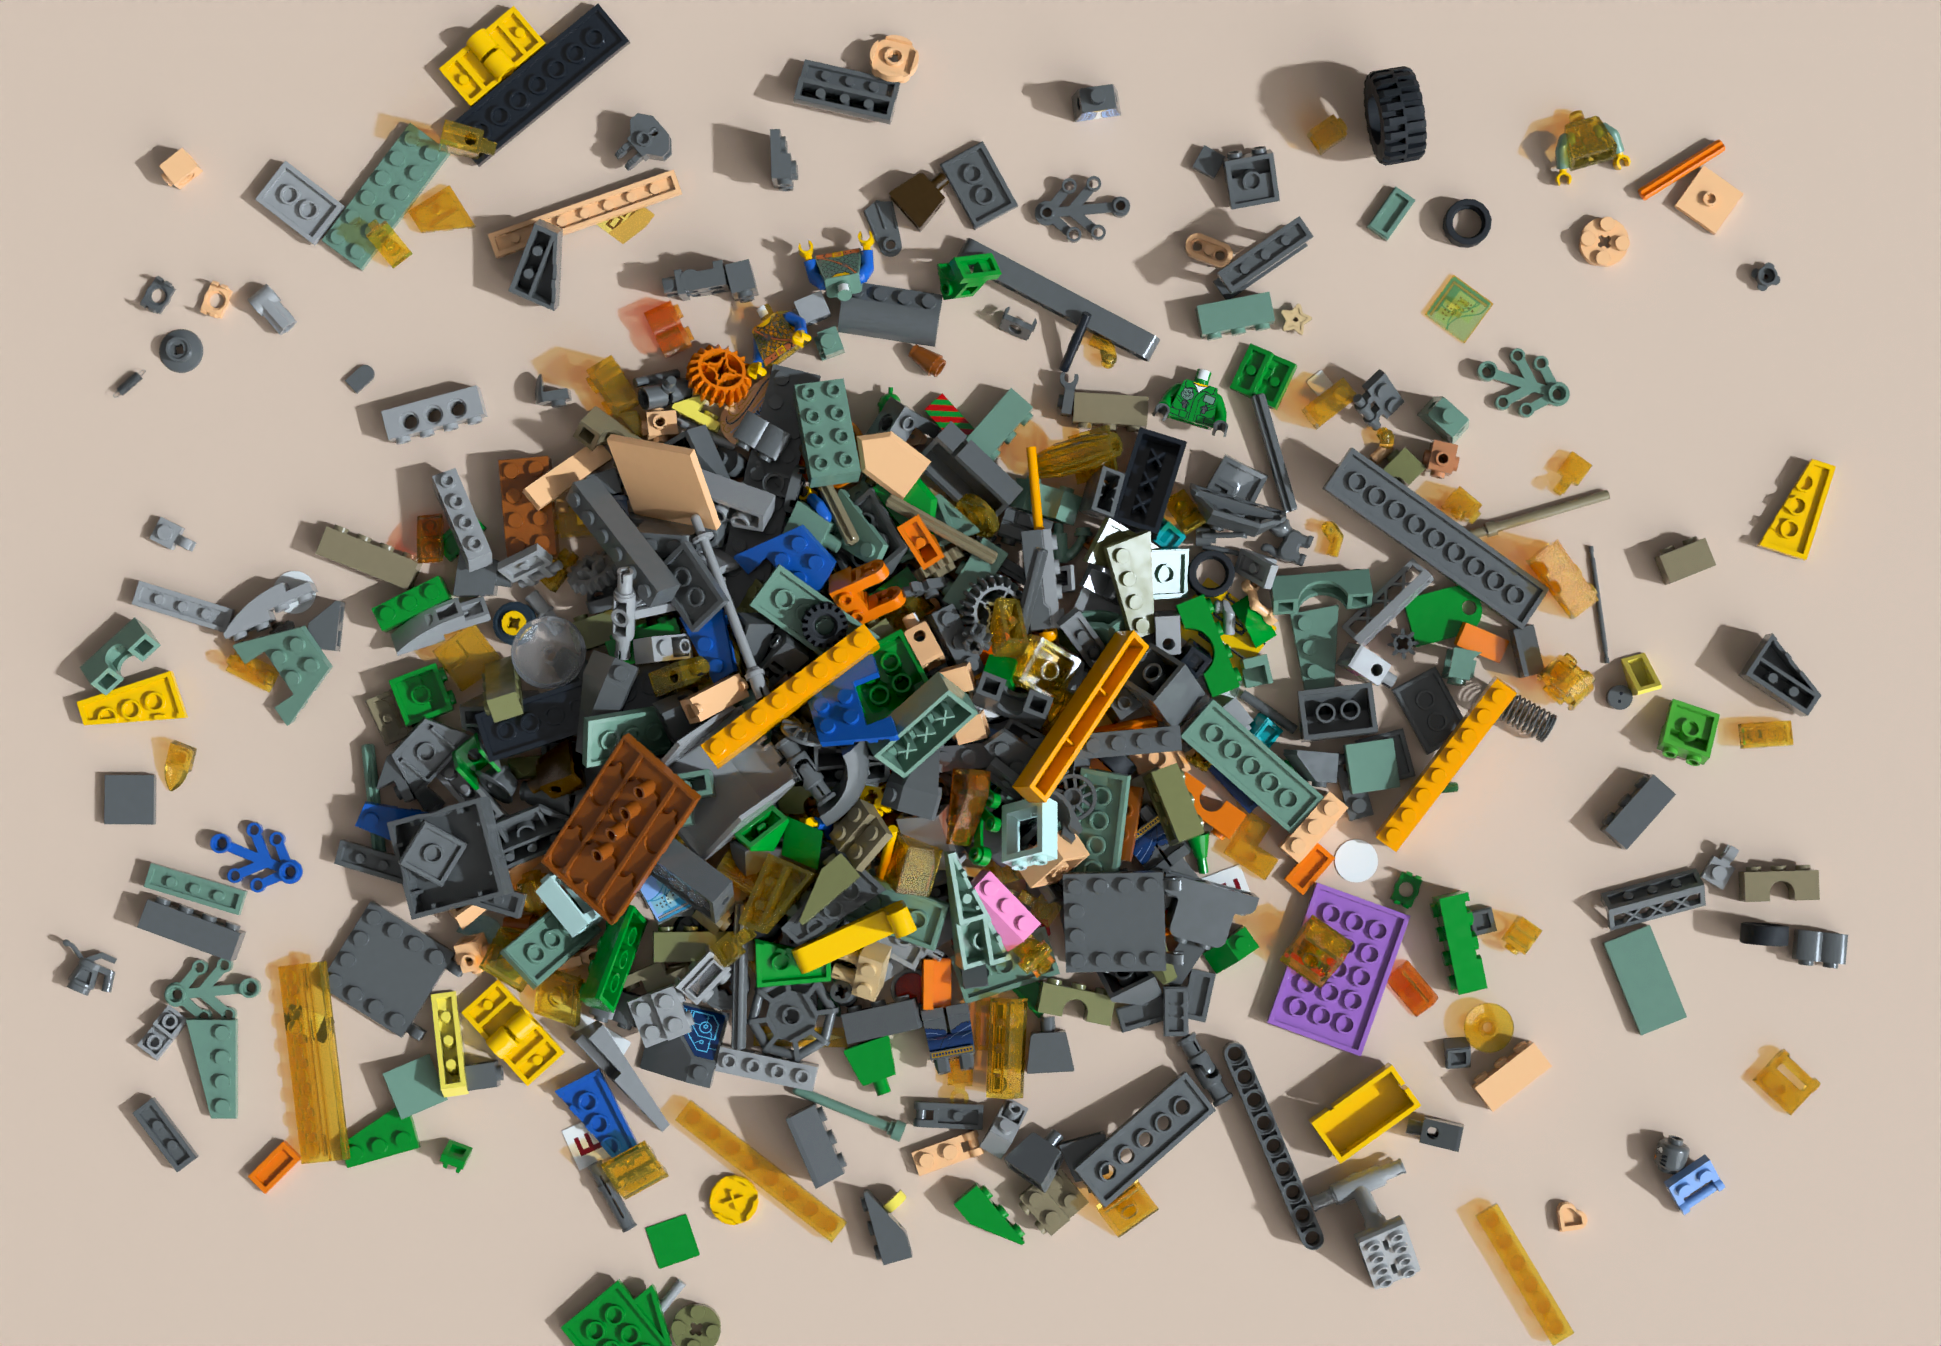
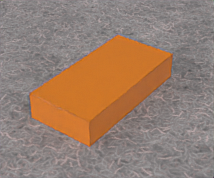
M1463 621L1454 644L1467 650L1482 652L1479 655L1500 663L1509 640Z
M1317 843L1307 856L1292 868L1284 880L1301 895H1304L1335 857Z
M283 1141L248 1177L266 1194L302 1157L286 1141Z

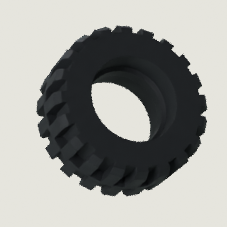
M1406 66L1370 72L1364 81L1365 88L1363 94L1367 132L1369 133L1370 144L1372 145L1374 155H1376V160L1385 166L1419 160L1425 154L1427 146V124L1422 101L1423 97L1415 73Z

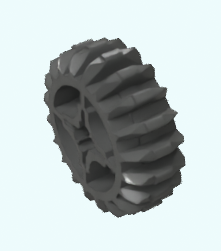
M986 574L985 579L977 577V584L969 583L970 591H963L966 598L959 600L960 604L964 606L958 610L963 615L961 621L970 628L973 623L986 625L993 634V640L998 641L999 635L1007 637V630L1012 632L1014 629L1013 625L1016 621L1022 592L1018 590V585L1006 576L1003 577L1000 574H995L993 577L991 574ZM986 604L993 605L998 610L990 609Z

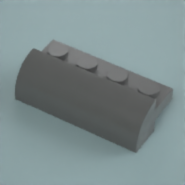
M805 59L801 76L797 83L794 103L890 125L895 111L900 83L885 81L873 74Z
M863 283L860 293L852 294V297L847 301H841L838 332L935 347L943 295Z

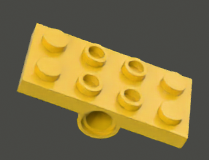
M513 6L488 28H482L475 32L466 42V46L442 65L439 70L472 107L544 48L546 43Z
M499 979L461 1012L482 1035L488 1047L499 1058L503 1059L527 1086L565 1053L560 1045Z

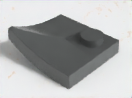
M1225 454L1206 488L1255 502L1268 475Z

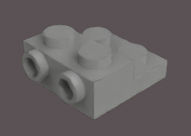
M675 983L627 1001L645 1048L692 1032V1025L695 1024L690 1010L685 1011L682 1003L686 1001L684 993L675 988Z

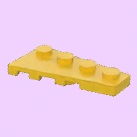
M1814 459L1808 462L1757 546L1803 561L1807 560L1836 466Z
M173 671L114 689L107 695L102 693L76 702L85 726L188 718Z

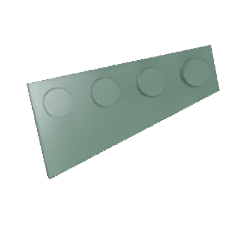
M188 1018L186 1022L211 1119H236L238 1117V1019Z

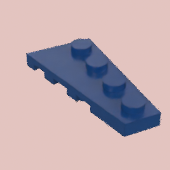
M365 801L355 826L391 840L387 822L427 812Z

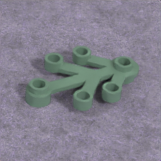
M1519 348L1510 352L1509 359L1513 364L1517 365L1522 377L1498 370L1496 364L1491 361H1485L1477 368V376L1484 382L1494 379L1519 387V389L1508 395H1500L1496 398L1494 404L1500 411L1506 410L1510 404L1533 392L1544 395L1532 403L1526 402L1519 406L1518 414L1522 418L1530 417L1534 411L1548 404L1556 407L1562 406L1568 401L1570 396L1568 387L1562 382H1556L1548 366L1549 361L1544 356H1538L1533 360L1532 364L1536 371L1541 372L1546 385L1538 383L1525 360V352ZM1514 352L1521 354V360L1517 361L1513 358ZM1537 360H1543L1545 366L1539 368L1536 364ZM1483 368L1490 370V376L1483 375ZM1554 390H1558L1561 393L1559 399L1553 397ZM1502 398L1506 400V407H1501L1499 405V399ZM1523 406L1530 408L1528 415L1522 412Z
M221 958L217 962V967L200 987L190 988L199 975L205 974L209 969V965L205 960H197L181 982H174L167 986L164 997L169 1005L173 1007L183 1006L196 1018H201L202 1012L207 1013L208 1018H213L210 1010H202L190 999L200 997L217 1011L222 1019H228L225 1016L227 1010H231L233 1013L231 1019H236L237 1010L233 1007H227L215 996L242 994L246 998H253L261 992V983L256 978H247L241 984L214 986L224 973L231 971L233 968V961L225 960L229 963V967L224 970L221 967V963L225 959ZM198 963L204 965L202 972H199L196 968ZM249 983L255 985L256 989L254 992L248 990ZM175 990L181 991L180 999L175 998Z

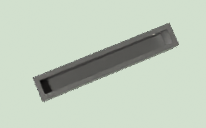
M594 476L573 482L565 500L618 568L628 567L627 574L629 573V568L633 569L632 587L649 608L672 601L681 584L598 477Z

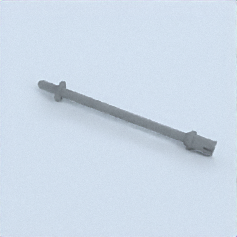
M694 514L691 516V522L697 536L692 539L693 544H700L711 574L729 599L724 609L747 667L746 681L750 682L755 700L760 701L763 696L766 697L770 694L763 676L765 675L764 669L756 665L709 540L714 537L713 532H706L701 517L698 514Z

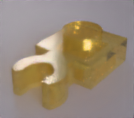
M949 1060L951 1073H948V1085L955 1086V1089L950 1094V1101L954 1103L955 1095L961 1093L964 1096V1104H967L969 1095L965 1090V1086H972L973 1069L961 1071L959 1060Z

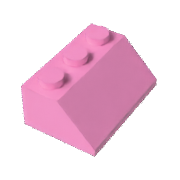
M982 869L970 882L985 906L996 932L1001 936L1002 943L1007 952L1024 942L1041 924L991 871Z

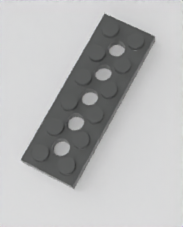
M1183 1071L1072 1169L1102 1207L1106 1208L1215 1112L1216 1109L1187 1072ZM1180 1100H1184L1187 1104V1109L1182 1114L1176 1111V1104ZM1162 1116H1166L1169 1121L1167 1128L1164 1130H1160L1157 1125L1158 1119ZM1144 1132L1150 1135V1142L1146 1146H1142L1139 1143V1137ZM1128 1148L1132 1153V1157L1128 1162H1123L1120 1154L1124 1149ZM1106 1165H1111L1113 1174L1110 1178L1105 1179L1102 1176V1169Z

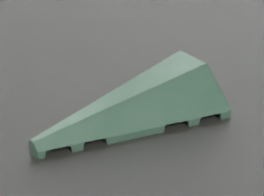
M944 852L956 966L962 970H967L983 964L992 966L1012 960L1010 953L1007 952L1002 943L1001 936L996 932L977 891L972 887L966 871L962 868L956 857V852Z

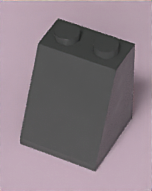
M1150 642L1148 644L1149 648L1124 686L1158 721L1166 726H1176L1184 720L1205 695V692L1186 664Z

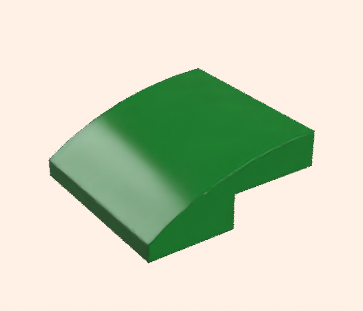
M1250 343L1230 385V389L1250 399L1253 395L1264 393L1268 407L1277 410L1297 369V365Z

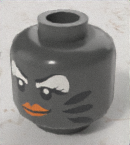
M1669 1135V1138L1659 1140L1654 1162L1658 1165L1660 1171L1676 1174L1686 1167L1690 1149L1683 1143L1684 1140L1682 1138Z

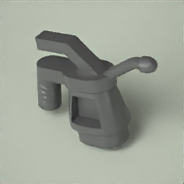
M67 939L63 940V945L71 947L80 959L78 966L68 978L69 983L67 987L88 996L90 991L94 989L98 972L104 974L101 991L112 992L115 971L101 966L94 961L102 958L115 964L117 958L103 952L84 958L75 944Z

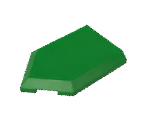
M919 478L903 500L935 517L938 499ZM879 484L873 487L897 527L910 520L885 505L888 497L891 495L890 492Z

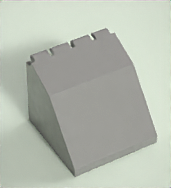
M734 705L726 708L677 741L661 759L674 774L705 769L713 772L716 797L700 799L693 809L695 826L683 827L678 831V835L690 850L704 861L733 839L736 832L771 805H774L796 784L794 780L796 776L786 764L787 761L783 765L779 763L784 758L781 753L775 749L772 742L766 746L763 743L768 739L766 735H763L719 769L703 750L701 744L746 712L741 705L736 709Z

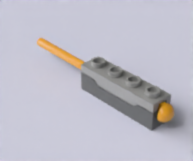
M1027 447L1034 530L1021 531L1025 581L1033 549L1035 547H1042L1048 550L1030 623V632H1042L1038 633L1040 639L1044 642H1052L1058 635L1057 630L1061 629L1056 622L1065 616L1064 608L1059 609L1058 599H1063L1061 584H1056V574H1060L1059 559L1054 560L1053 550L1058 549L1056 535H1051V529H1045L1043 526L1036 447Z

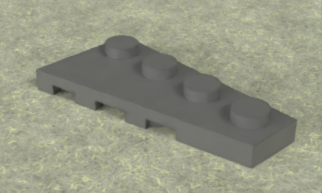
M865 869L863 872L857 871L861 877L805 925H802L799 920L808 900L781 930L798 946H801L886 889Z

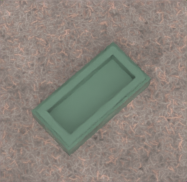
M1395 186L1367 228L1387 241L1411 208L1415 199Z

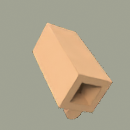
M739 673L733 674L686 697L680 703L689 723H697L749 697L750 695L747 691L749 686Z

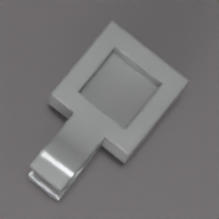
M160 517L149 538L171 550H174L176 545L193 551L197 544L182 536L185 528L163 517Z
M1727 844L1720 858L1712 855L1700 877L1723 890L1736 869L1729 864L1735 859L1739 850Z

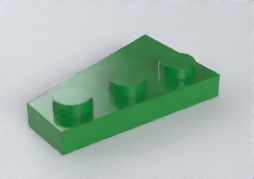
M755 939L757 988L831 981V962L808 973L801 974L791 952L796 947Z
M396 1107L341 1144L347 1168L421 1147L412 1115L401 1120Z

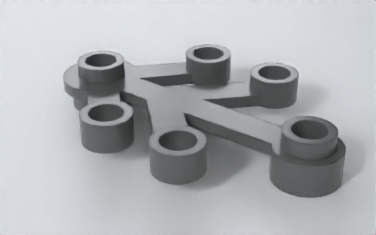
M1091 176L1088 178L1085 188L1070 206L1059 207L1067 195L1073 194L1077 188L1075 180L1067 178L1063 181L1060 191L1051 201H1043L1037 205L1035 218L1041 225H1054L1066 235L1069 242L1076 243L1081 238L1080 229L1070 227L1060 218L1071 217L1091 233V237L1094 240L1100 241L1105 237V228L1102 225H1096L1085 215L1112 213L1115 217L1122 218L1129 213L1130 203L1125 197H1116L1112 202L1083 205L1093 192H1097L1101 187V180L1097 176ZM1092 180L1097 181L1098 187L1091 188L1089 182ZM1071 182L1074 188L1066 190L1065 184ZM1118 202L1124 203L1125 208L1123 210L1116 208ZM1043 210H1051V216L1045 217L1042 214ZM1101 229L1103 235L1100 237L1095 236L1094 230ZM1076 231L1079 236L1076 239H1072L1069 233Z

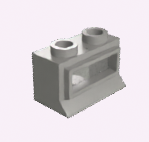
M709 944L705 947L706 953L698 962L694 960L689 965V971L682 979L677 977L674 980L675 988L682 991L696 1005L701 1001L707 1002L714 994L712 989L718 983L724 984L731 976L729 972L731 970L730 963Z

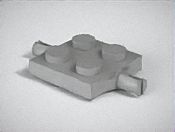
M890 935L876 941L891 946L890 958L916 971L921 960L926 955L938 962L942 958L934 953L942 957L944 955V952L938 949L932 951Z

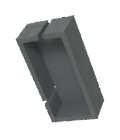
M950 421L921 452L922 455L932 461L924 473L985 530L1014 501L1023 488L972 440L968 442L965 439L967 435Z

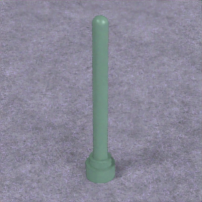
M792 1089L793 1093L799 1097L887 1132V1135L891 1136L890 1139L898 1142L901 1140L907 1123L899 1120L897 1122L893 1120L888 1122L814 1091Z

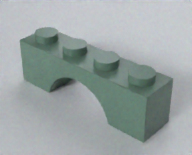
M1369 569L1275 576L1272 588L1269 590L1273 615L1298 613L1304 601L1319 595L1336 598L1346 609L1372 607L1373 590Z

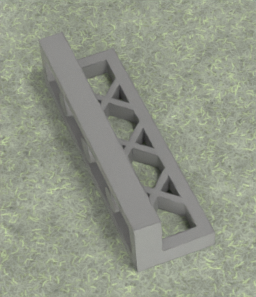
M1412 558L1372 597V605L1374 603H1384V609L1377 616L1370 617V608H1360L1342 628L1358 644L1365 647L1434 580L1433 576ZM1414 566L1420 574L1412 582H1405L1406 573ZM1392 586H1402V591L1393 600H1388V590ZM1367 611L1366 617H1361ZM1356 621H1366V626L1357 635L1349 628Z

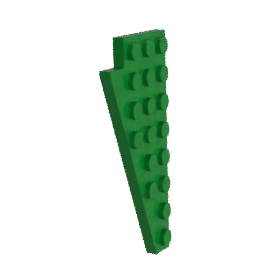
M618 1279L561 1327L575 1346H672L654 1284H651L635 1298L621 1280Z

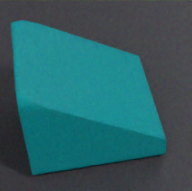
M1258 713L1253 719L1254 721L1249 724L1252 727L1249 731L1270 748L1283 730L1268 717Z

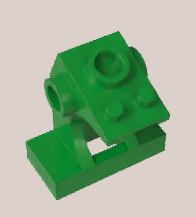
M992 253L954 257L949 263L937 264L943 300L971 297L987 280L998 279L1002 274ZM974 264L973 273H971L968 265Z

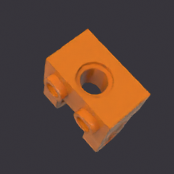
M882 559L873 560L854 569L850 566L831 574L828 578L829 594L836 605L862 624L900 608L906 601L902 590L898 586L889 587L870 596L867 591H863L884 581L888 577L889 569Z

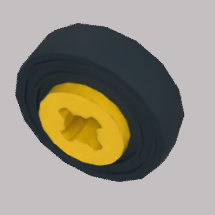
M509 602L502 605L496 611L493 618V629L496 636L502 642L511 646H520L529 642L534 637L537 630V617L528 605L521 602Z

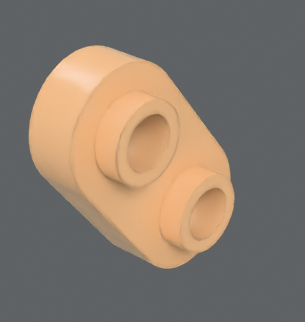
M1201 233L1190 235L1185 243V251L1189 257L1216 268L1228 266L1233 257L1232 249L1228 244ZM1199 243L1202 249L1195 251L1192 245ZM1217 252L1223 253L1224 259L1218 260L1215 254Z

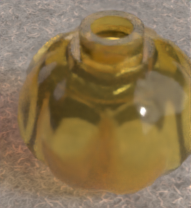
M536 869L521 875L522 879L516 883L514 890L527 894L523 908L524 912L535 913L536 917H542L550 910L535 892L542 885L541 879L549 873H541L540 869Z

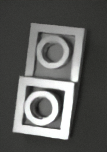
M168 1005L154 1021L151 1029L137 1046L158 1061L184 1028L187 1018Z

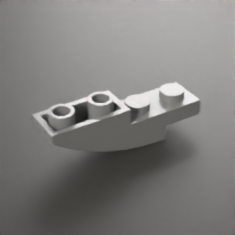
M282 582L269 588L249 602L236 615L224 632L225 639H234V642L247 638L250 631L256 629L257 632L270 628V623L276 621L273 611L280 613L290 608L289 604L298 601L301 604L313 598L312 594L318 592L315 584L307 582L290 589L288 583Z
M483 596L462 603L459 602L457 597L416 615L391 634L397 656L444 642L445 634L490 621L491 617Z

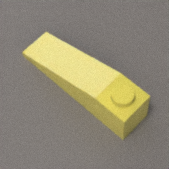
M456 991L431 994L442 1094L444 1098L469 1094L464 1067L466 1063Z

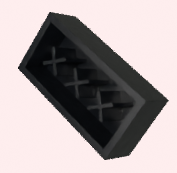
M1142 427L1139 428L1125 472L1114 518H1111L1112 520L1136 534L1149 530L1151 531V539H1157L1187 441Z

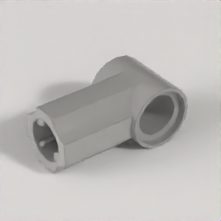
M267 284L248 299L253 308L261 316H264L280 335L288 332L297 323L291 313L281 304V299Z

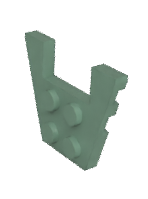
M305 625L241 641L233 645V648L244 664L249 663L265 652L286 682L293 695L274 708L287 726L295 721L298 713L305 707L308 699L317 690L333 667Z

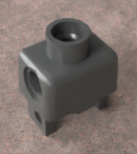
M998 789L995 793L1001 796L999 807L996 809L987 807L985 805V797L983 798V805L995 817L1001 819V828L996 833L987 831L983 821V846L990 848L992 853L991 859L997 865L1005 867L1007 865L1002 863V805H1006L1003 801L1008 795L1001 789ZM1037 818L1029 825L1026 824L1021 828L1020 851L1026 850L1032 838L1037 835ZM974 826L969 834L967 843L964 845L968 855L970 849L974 847Z

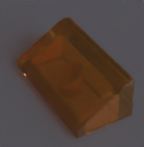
M1408 960L1390 973L1387 983L1416 1017L1433 1006L1438 1000L1437 994Z

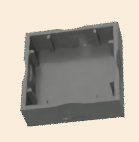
M489 796L387 822L397 861L423 819L468 844L442 887L400 865L403 876V888L412 920L514 893Z

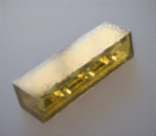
M990 997L986 1097L998 1099L1023 1098L1028 998Z

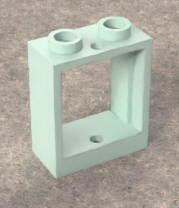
M1049 798L1046 803H1029L1024 799L1002 805V863L1011 866L1013 870L1022 871L1026 870L1028 866L1046 865L1048 861L1057 859L1056 801ZM1037 817V847L1020 851V821Z
M552 872L541 879L542 885L535 892L572 937L595 926L603 919ZM561 884L569 892V894L573 897L577 904L582 908L585 914H583L578 909V907L574 904L570 897L565 893V891L560 886Z

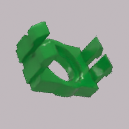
M1408 871L1405 873L1401 872L1390 897L1393 903L1397 905L1401 903L1402 907L1407 909L1412 907L1423 881L1421 880L1422 877L1418 875L1412 876L1413 873ZM1408 882L1413 886V893L1409 897H1403L1399 893V887L1402 883Z

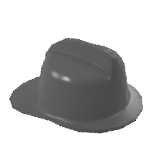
M501 766L502 770L499 773L493 767L485 773L478 770L475 771L482 787L492 797L506 804L513 802L512 796L517 788L518 781L512 774L509 766Z

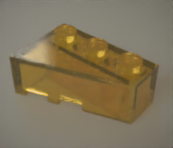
M1558 539L1548 543L1526 560L1541 582L1550 589L1549 592L1570 619L1576 618L1599 600L1596 596V589L1591 583L1586 582L1580 568L1572 561Z
M768 853L738 923L759 933L768 934L817 879L819 874L782 857Z

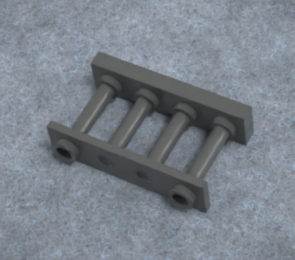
M1299 216L1217 272L1219 278L1214 280L1213 283L1225 300L1232 299L1308 246L1306 242L1314 236Z

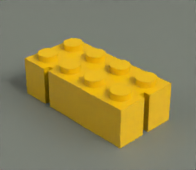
M1388 1062L1332 1102L1330 1105L1333 1109L1329 1110L1325 1107L1308 1121L1335 1159L1341 1164L1418 1109L1421 1104L1411 1090L1404 1085L1405 1082L1393 1065Z

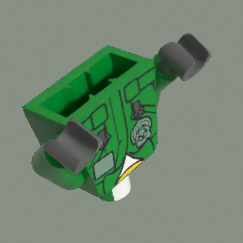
M1197 369L1194 381L1184 379L1183 383H1175L1162 395L1159 404L1156 405L1152 416H1155L1158 412L1163 414L1162 421L1170 418L1212 430L1213 436H1215L1217 430L1224 433L1223 437L1227 435V411L1223 397L1217 393L1218 388L1208 386L1211 372L1204 369Z

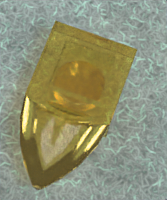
M176 740L170 743L164 771L165 780L170 791L177 789L184 782L187 774L192 771L197 748Z

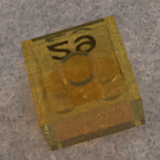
M1029 634L1017 657L1018 665L1012 679L1014 683L1028 691L1032 689L1054 698L1052 703L1059 704L1081 660L1047 639Z

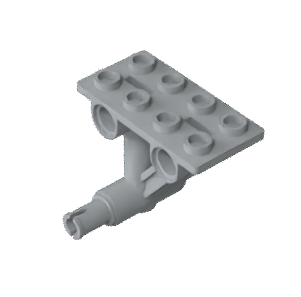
M621 567L617 570V587L613 591V612L611 613L612 637L616 641L615 658L619 659L621 654L620 660L622 661L628 660L631 657L630 649L631 640L635 636V619L677 610L671 601L649 608L632 587L634 571L632 568H629V573L627 574L628 567Z
M1400 1158L1382 1167L1374 1165L1361 1172L1352 1173L1347 1178L1330 1184L1328 1190L1309 1197L1315 1212L1334 1203L1341 1205L1355 1199L1365 1220L1364 1226L1366 1229L1354 1234V1237L1375 1289L1389 1287L1393 1282L1402 1278H1410L1420 1271L1404 1220L1400 1215L1386 1220L1385 1216L1380 1213L1371 1194V1191L1385 1186L1387 1180L1406 1173Z

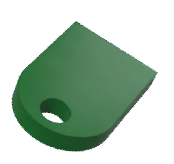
M1459 586L1419 595L1404 608L1410 631L1415 633L1412 637L1413 641L1419 642L1418 645H1414L1415 647L1457 637L1463 621L1477 626L1482 616L1481 602ZM1465 601L1474 603L1475 611L1473 614L1467 615L1463 612L1462 605Z

